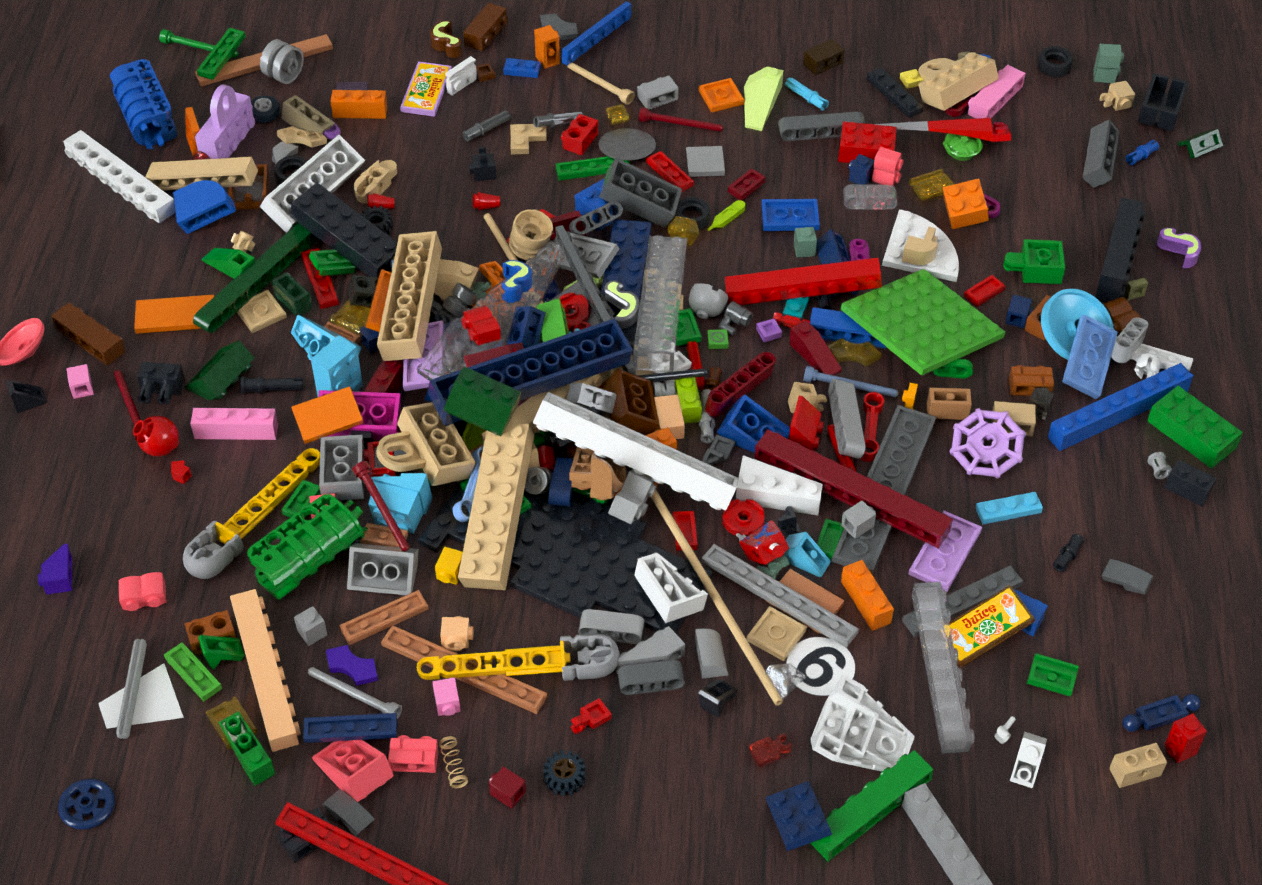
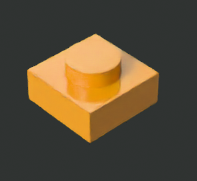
M910 383L909 389L904 390L902 402H905L906 408L913 409L918 384Z

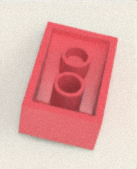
M363 740L334 741L312 757L313 761L338 788L357 802L366 798L368 794L379 786L384 785L386 781L394 776L385 754Z

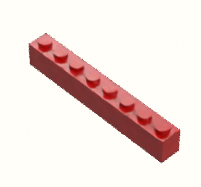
M879 258L728 276L725 277L726 294L728 295V305L732 301L737 302L739 305L882 288Z

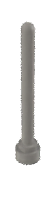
M314 667L308 669L310 676L382 711V714L396 713L397 719L400 717L402 712L401 705L395 702L384 703Z

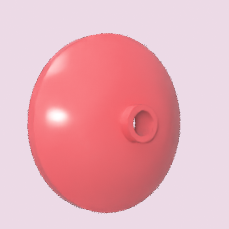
M31 318L16 325L0 341V365H13L22 362L36 352L44 335V324L40 319Z

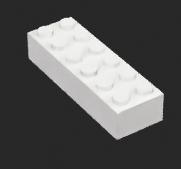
M338 135L266 196L260 207L287 233L298 224L297 221L290 217L291 203L316 182L333 193L360 169L365 160Z

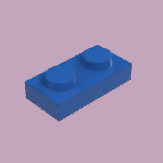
M506 58L503 72L504 75L538 78L541 61Z

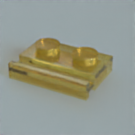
M943 169L910 178L909 185L913 186V190L922 201L942 195V187L954 185L950 178L943 173Z
M235 696L232 697L233 700L225 701L206 712L209 721L227 749L232 747L218 722L239 711L254 735L257 734L256 727Z

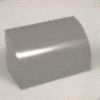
M695 629V645L702 678L728 676L720 634L712 629Z

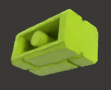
M695 378L675 379V395L679 397L684 424L699 422L702 406Z

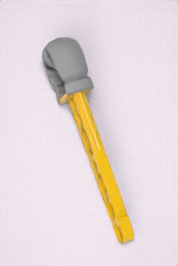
M314 448L306 449L297 457V460L290 463L223 525L217 521L211 522L206 527V530L199 533L186 546L183 553V564L186 570L192 576L200 579H209L219 574L233 561L234 557H237L243 551L244 546L241 539L289 495L302 480H305L309 472L312 473L319 467L320 452ZM309 456H315L317 458L314 461L306 460V458ZM297 468L304 470L299 474L293 473V470ZM282 481H288L290 483L287 486L279 485V483ZM254 507L262 508V510L259 512L251 511V509ZM240 520L248 521V523L245 525L237 524V522ZM219 540L225 545L221 547L217 545L215 542Z
M604 634L576 635L574 638L569 635L561 636L560 645L447 655L440 659L439 656L425 657L417 663L418 675L424 680L440 679V676L444 678L553 672H562L564 681L573 680L575 677L579 680L595 679L611 674L617 666L620 654L617 644ZM577 649H583L578 652V663H583L584 665L573 664L572 666H566L567 663H570V653H566L564 650L576 651ZM541 655L545 658V662L542 665H536L533 663V658ZM514 657H520L523 663L519 667H514L510 664V661ZM493 659H496L498 663L496 668H492L490 664ZM470 660H475L478 663V667L475 670H468L466 663ZM481 660L485 662V669H482ZM447 662H453L456 668L451 672H447L443 669V666ZM427 663L433 665L432 672L428 674L421 671V667Z

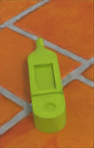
M741 200L735 201L716 215L708 231L713 228H722L745 211V202Z

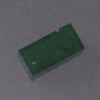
M288 272L273 279L274 295L296 317L312 309L310 293Z

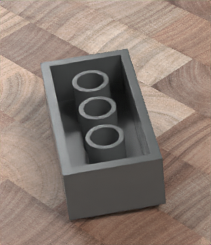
M615 158L607 170L599 197L608 202H618L623 209L666 228L675 216L682 189Z

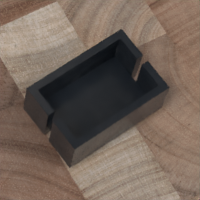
M1153 73L1138 122L1151 126L1156 124L1158 128L1173 131L1188 82L1173 78L1169 93H1165L1169 77Z

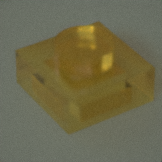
M623 104L606 108V114L611 124L629 121V115Z

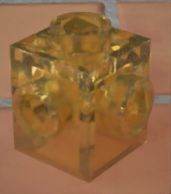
M676 216L668 226L671 242L691 246L699 235L696 220Z

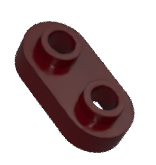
M973 95L946 109L945 112L952 117L960 116L968 108V102Z

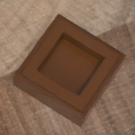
M490 63L476 66L479 82L496 78Z

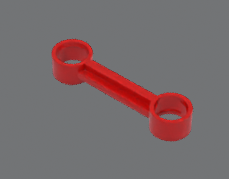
M870 392L864 397L863 409L866 412L864 429L865 448H872L874 450L871 453L864 451L860 459L865 462L874 461L879 450L876 432L878 414L883 410L884 397L877 392ZM875 401L880 405L872 406L868 402Z

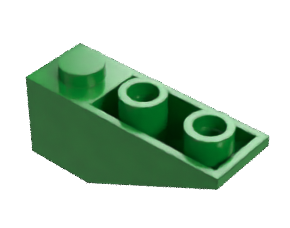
M214 248L202 258V261L235 279L255 259L239 249Z
M239 711L218 722L254 786L275 775L271 759Z

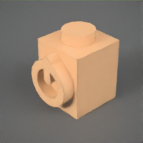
M461 616L442 617V647L450 651H460L463 648H468L469 640H473L474 628L469 625V618Z

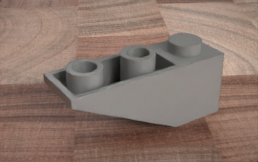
M669 626L663 630H658L651 638L639 642L635 648L621 653L617 660L616 672L619 668L626 665L679 660L685 656V643Z

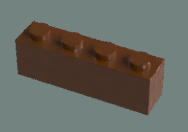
M68 302L51 315L56 330L108 366L125 353L123 339L118 334L110 332L105 325H100L92 316L86 315L78 306L75 307Z

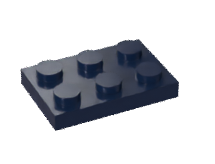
M809 781L765 797L787 851L832 835Z

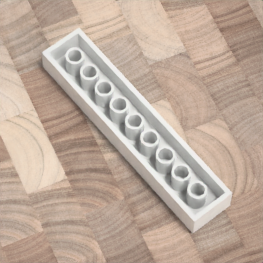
M550 392L543 399L533 421L537 425L536 427L542 431L548 432L549 430L556 433V436L562 440H572L576 446L582 449L589 448L594 450L597 456L602 458L607 456L613 459V462L619 466L624 467L627 465L633 468L635 473L639 475L647 474L652 477L653 481L659 484H669L673 490L691 494L690 497L694 500H704L717 510H721V508L727 509L737 488V477Z

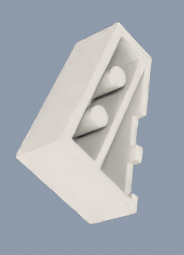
M654 553L638 559L634 576L665 623L704 609L708 593L704 590L700 591L692 585V580L681 576L677 572V568L660 554Z

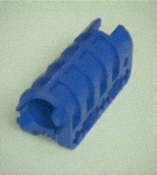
M141 59L115 68L110 74V79L114 86L113 93L134 140L151 150L153 145L158 144L161 147L164 145V142L175 139L177 137V130L171 118V106L150 62L146 59Z

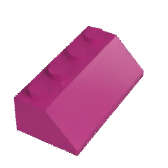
M319 390L318 397L335 391ZM352 392L364 423L329 436H347L351 434V430L371 431L374 440H381L387 435L400 433L397 423L401 415V394Z

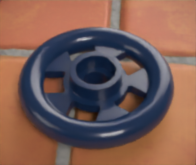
M90 778L79 780L71 784L62 793L58 803L59 816L66 825L74 829L86 830L97 827L108 819L114 809V792L108 784L101 780ZM95 788L98 789L99 792L97 793V795L89 792L90 789ZM78 791L82 793L76 800L71 798ZM86 800H89V801H90V802H89L88 804H86V805H83V804H82V803H83L84 801H86ZM99 800H106L104 808H97ZM74 806L77 813L71 816L68 809ZM93 813L92 819L83 820V815Z

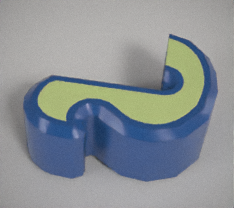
M508 260L503 263V276L507 280L502 283V288L505 290L502 298L507 303H515L522 298V293L531 289L533 285L531 267L517 260Z

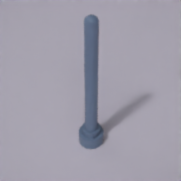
M806 366L803 381L810 383L816 380L830 383L832 379H838L853 383L855 389L877 392L891 397H897L899 394L896 389L820 373L811 366Z

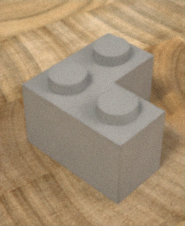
M633 469L630 470L621 491L616 494L608 514L629 524L644 516L648 508L646 501L648 497L653 496L657 487L654 485L655 481L652 480V477L647 474L639 475Z

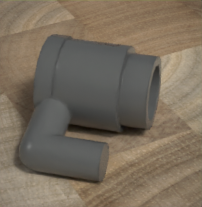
M732 301L725 311L724 318L719 324V329H727V333L733 336L736 329L729 326V323L732 321L747 327L753 318V313L749 309L737 304V302Z

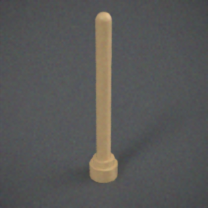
M573 62L567 66L574 72L618 95L621 102L629 105L634 100L635 93L633 91L620 89Z

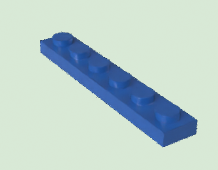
M624 2L562 49V63L568 66L628 21L632 15L631 3Z

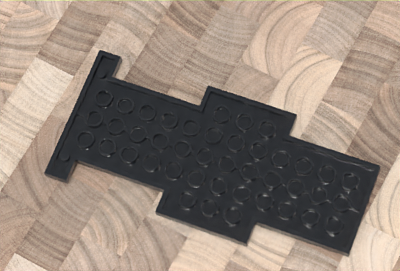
M461 484L419 538V545L438 553L448 538L463 545L465 544L469 520L460 522L453 515V506L462 500L465 493L461 488ZM524 490L523 495L531 503V508L519 516L510 564L511 567L518 569V571L510 581V587L580 619L582 611L594 609L597 605L611 612L638 615L644 619V627L655 632L669 626L677 634L687 616L665 623L634 574L639 558L658 553L676 567L677 572L685 579L688 577L692 580V585L702 591L705 587L688 560L640 540L647 529L646 522L636 519L632 524H629L608 514L611 507L598 503L573 491L571 505L567 507L549 505L547 498L538 494H530ZM462 504L461 510L463 514L469 516L468 508ZM704 568L708 577L711 579L713 576V571Z

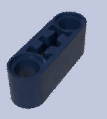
M556 458L549 490V505L570 507L574 487H572V481L569 480V473L574 458Z

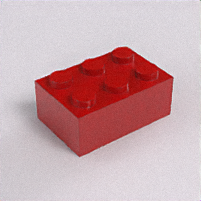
M843 121L838 162L850 163L859 154L875 160L880 147L895 151L897 127Z

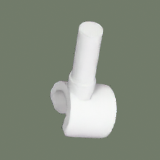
M1013 716L1010 717L1005 725L999 726L994 737L1001 744L1007 742L1011 737L1008 729L1016 720Z

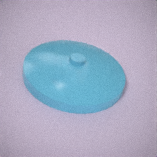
M1064 289L1057 292L1048 299L1041 313V326L1047 342L1056 353L1067 360L1070 356L1080 317L1084 314L1114 329L1112 319L1104 305L1093 295L1079 289Z

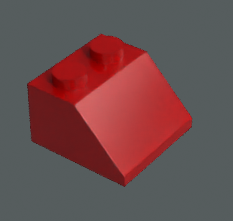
M803 396L798 397L790 426L789 440L814 450L818 449L820 438L817 435L822 434L824 422H820L821 413Z

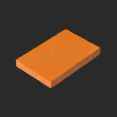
M350 386L291 407L305 444L364 423Z

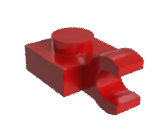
M598 698L580 709L581 715L571 719L573 725L570 728L575 734L582 732L587 725L594 729L611 720L612 714L601 699Z

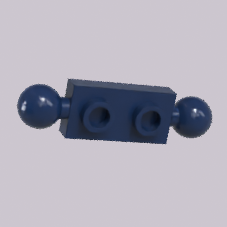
M1187 694L1181 701L1177 695L1139 707L1135 712L1136 715L1128 714L1124 717L1123 727L1129 732H1135L1143 724L1146 731L1175 722L1186 717L1188 711H1197L1201 706L1200 698L1195 694Z

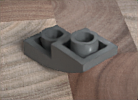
M1113 559L1109 560L1102 574L1104 581L1121 584L1127 591L1144 595L1154 578L1153 575L1140 568Z
M341 789L336 791L322 804L337 822L341 820L354 836H357L374 820L356 800Z

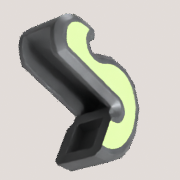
M616 280L607 282L604 288L605 300L621 310L615 317V320L621 329L632 326L640 315L639 298L630 291H624V286L621 282Z

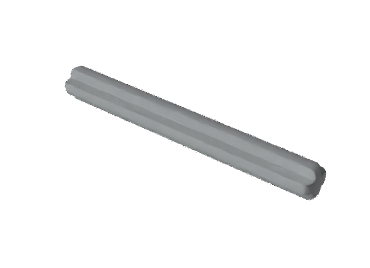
M136 639L133 644L116 735L120 739H127L130 735L147 647L144 639Z

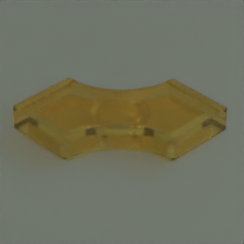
M840 338L828 345L838 363L842 361H856L866 367L881 358V353L868 341L855 344Z

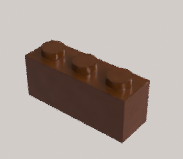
M488 2L464 30V45L483 51L491 43V40L498 35L501 28L507 24L506 8Z

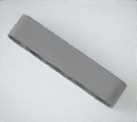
M832 379L829 384L828 394L839 454L860 459L865 451V441L854 384Z

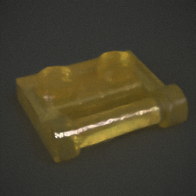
M348 299L336 314L331 315L329 322L356 333L361 338L360 328L366 326L370 308L350 305V299Z

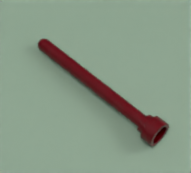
M641 107L639 112L640 122L655 120L719 132L724 129L723 125L651 113L648 108Z
M116 370L114 372L115 379L135 426L141 420L122 372Z
M367 461L357 463L352 468L355 476L364 481L401 550L404 552L408 551L409 545L370 476V465Z

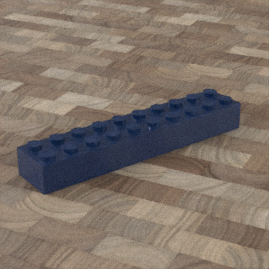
M614 318L467 368L521 391L519 399L521 401L626 365L630 362L633 349ZM461 370L429 380L428 395L444 426L462 421V419L444 412V407L453 384Z

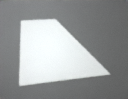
M165 664L160 665L140 678L132 725L184 718ZM125 687L98 703L107 729L115 728L118 725Z

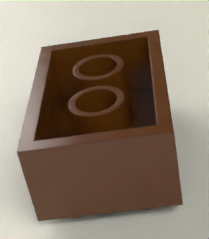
M616 369L604 383L606 391L617 394L613 412L610 414L611 420L643 435L653 433L660 423L651 381Z

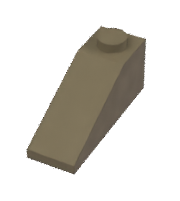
M296 95L283 102L282 119L291 126L323 133L335 125V122Z

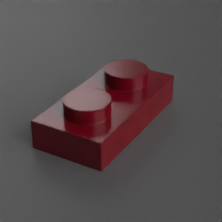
M751 168L729 185L727 192L742 201L764 184L766 177Z

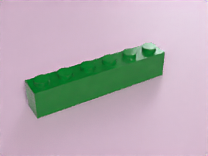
M915 750L908 755H902L896 765L892 768L887 767L884 769L878 779L874 782L872 780L869 781L859 794L851 795L846 800L845 805L839 809H833L826 819L832 835L811 842V845L829 862L901 805L905 792L930 782L934 769Z

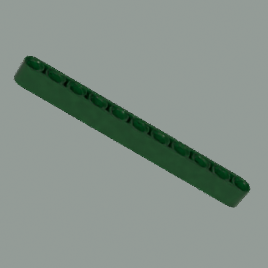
M298 223L198 310L193 318L194 325L209 333L215 332L248 303L253 296L257 295L301 255V252L306 251L319 238Z

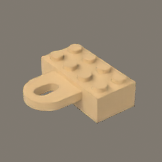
M975 52L968 53L957 61L947 58L933 59L922 64L918 69L919 75L923 78V81L918 83L922 102L943 111L999 79L995 60Z
M432 402L403 407L397 423L401 433L390 434L380 440L376 451L379 461L388 469L398 472L422 468L432 486L469 479L476 462L454 424L444 426ZM402 450L406 454L392 456L388 452Z

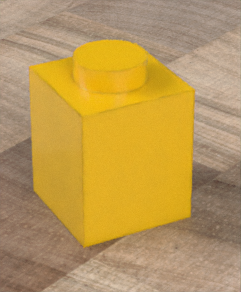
M447 547L443 548L435 565L436 579L444 583L457 585L462 551Z

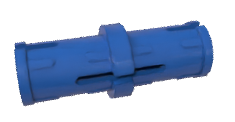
M1151 140L1145 145L1138 146L1134 152L1126 155V162H1131L1129 165H1134L1141 159L1148 158L1149 154L1159 149L1158 142L1154 143L1156 140Z

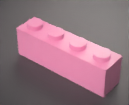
M1007 65L1003 70H999V79L979 90L978 94L969 100L968 115L974 118H992L1023 87L1026 73L1010 65Z
M193 408L191 428L194 439L276 440L278 421L275 409Z

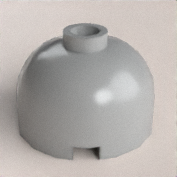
M694 284L689 294L691 309L701 319L720 315L728 300V295L723 290L718 289L717 292L712 290L713 286Z

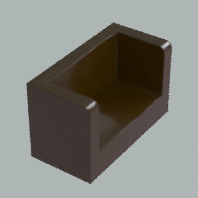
M830 39L805 50L803 64L816 76L842 64L845 50L833 39Z

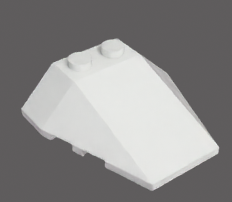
M843 674L823 706L811 737L812 749L828 759L881 772L887 767L892 768L897 764L898 759L902 755L909 754L915 736L896 717H891L882 708L883 705L879 701L876 702L867 693L868 690L862 684Z

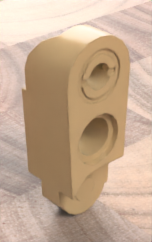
M378 160L360 174L361 176L354 183L357 201L368 203V194L373 195V193L381 195L391 185V179L397 174L396 162L386 160L379 163Z

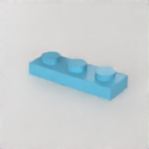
M1036 492L976 503L975 509L983 525L1042 513L1043 507Z

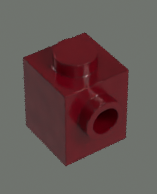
M503 766L498 773L495 772L489 779L490 795L513 809L526 793V781Z

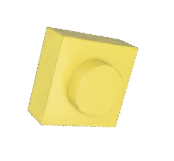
M916 69L900 73V80L907 89L919 86L918 83L923 81V78Z

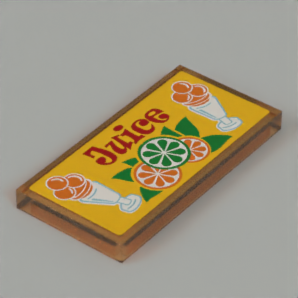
M1009 585L936 630V633L961 668L1035 622V618L1012 586Z

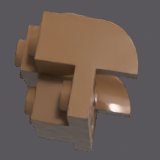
M577 446L569 473L572 487L580 490L591 488L590 497L598 500L614 498V494L623 487L626 480V465L624 467L619 466L613 462V459L607 456L602 458L597 456L594 450L589 448L582 449Z

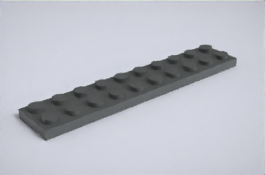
M898 405L867 477L906 495L936 422V417ZM875 518L874 527L856 539L844 529L833 554L832 562L847 566L863 560L873 575L892 526Z

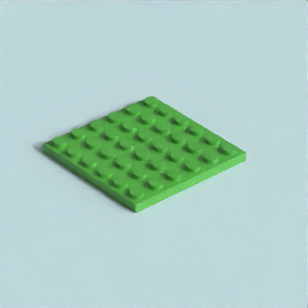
M925 269L886 284L882 288L874 289L848 300L841 305V310L921 376L1004 338L1005 331L997 324L993 323Z

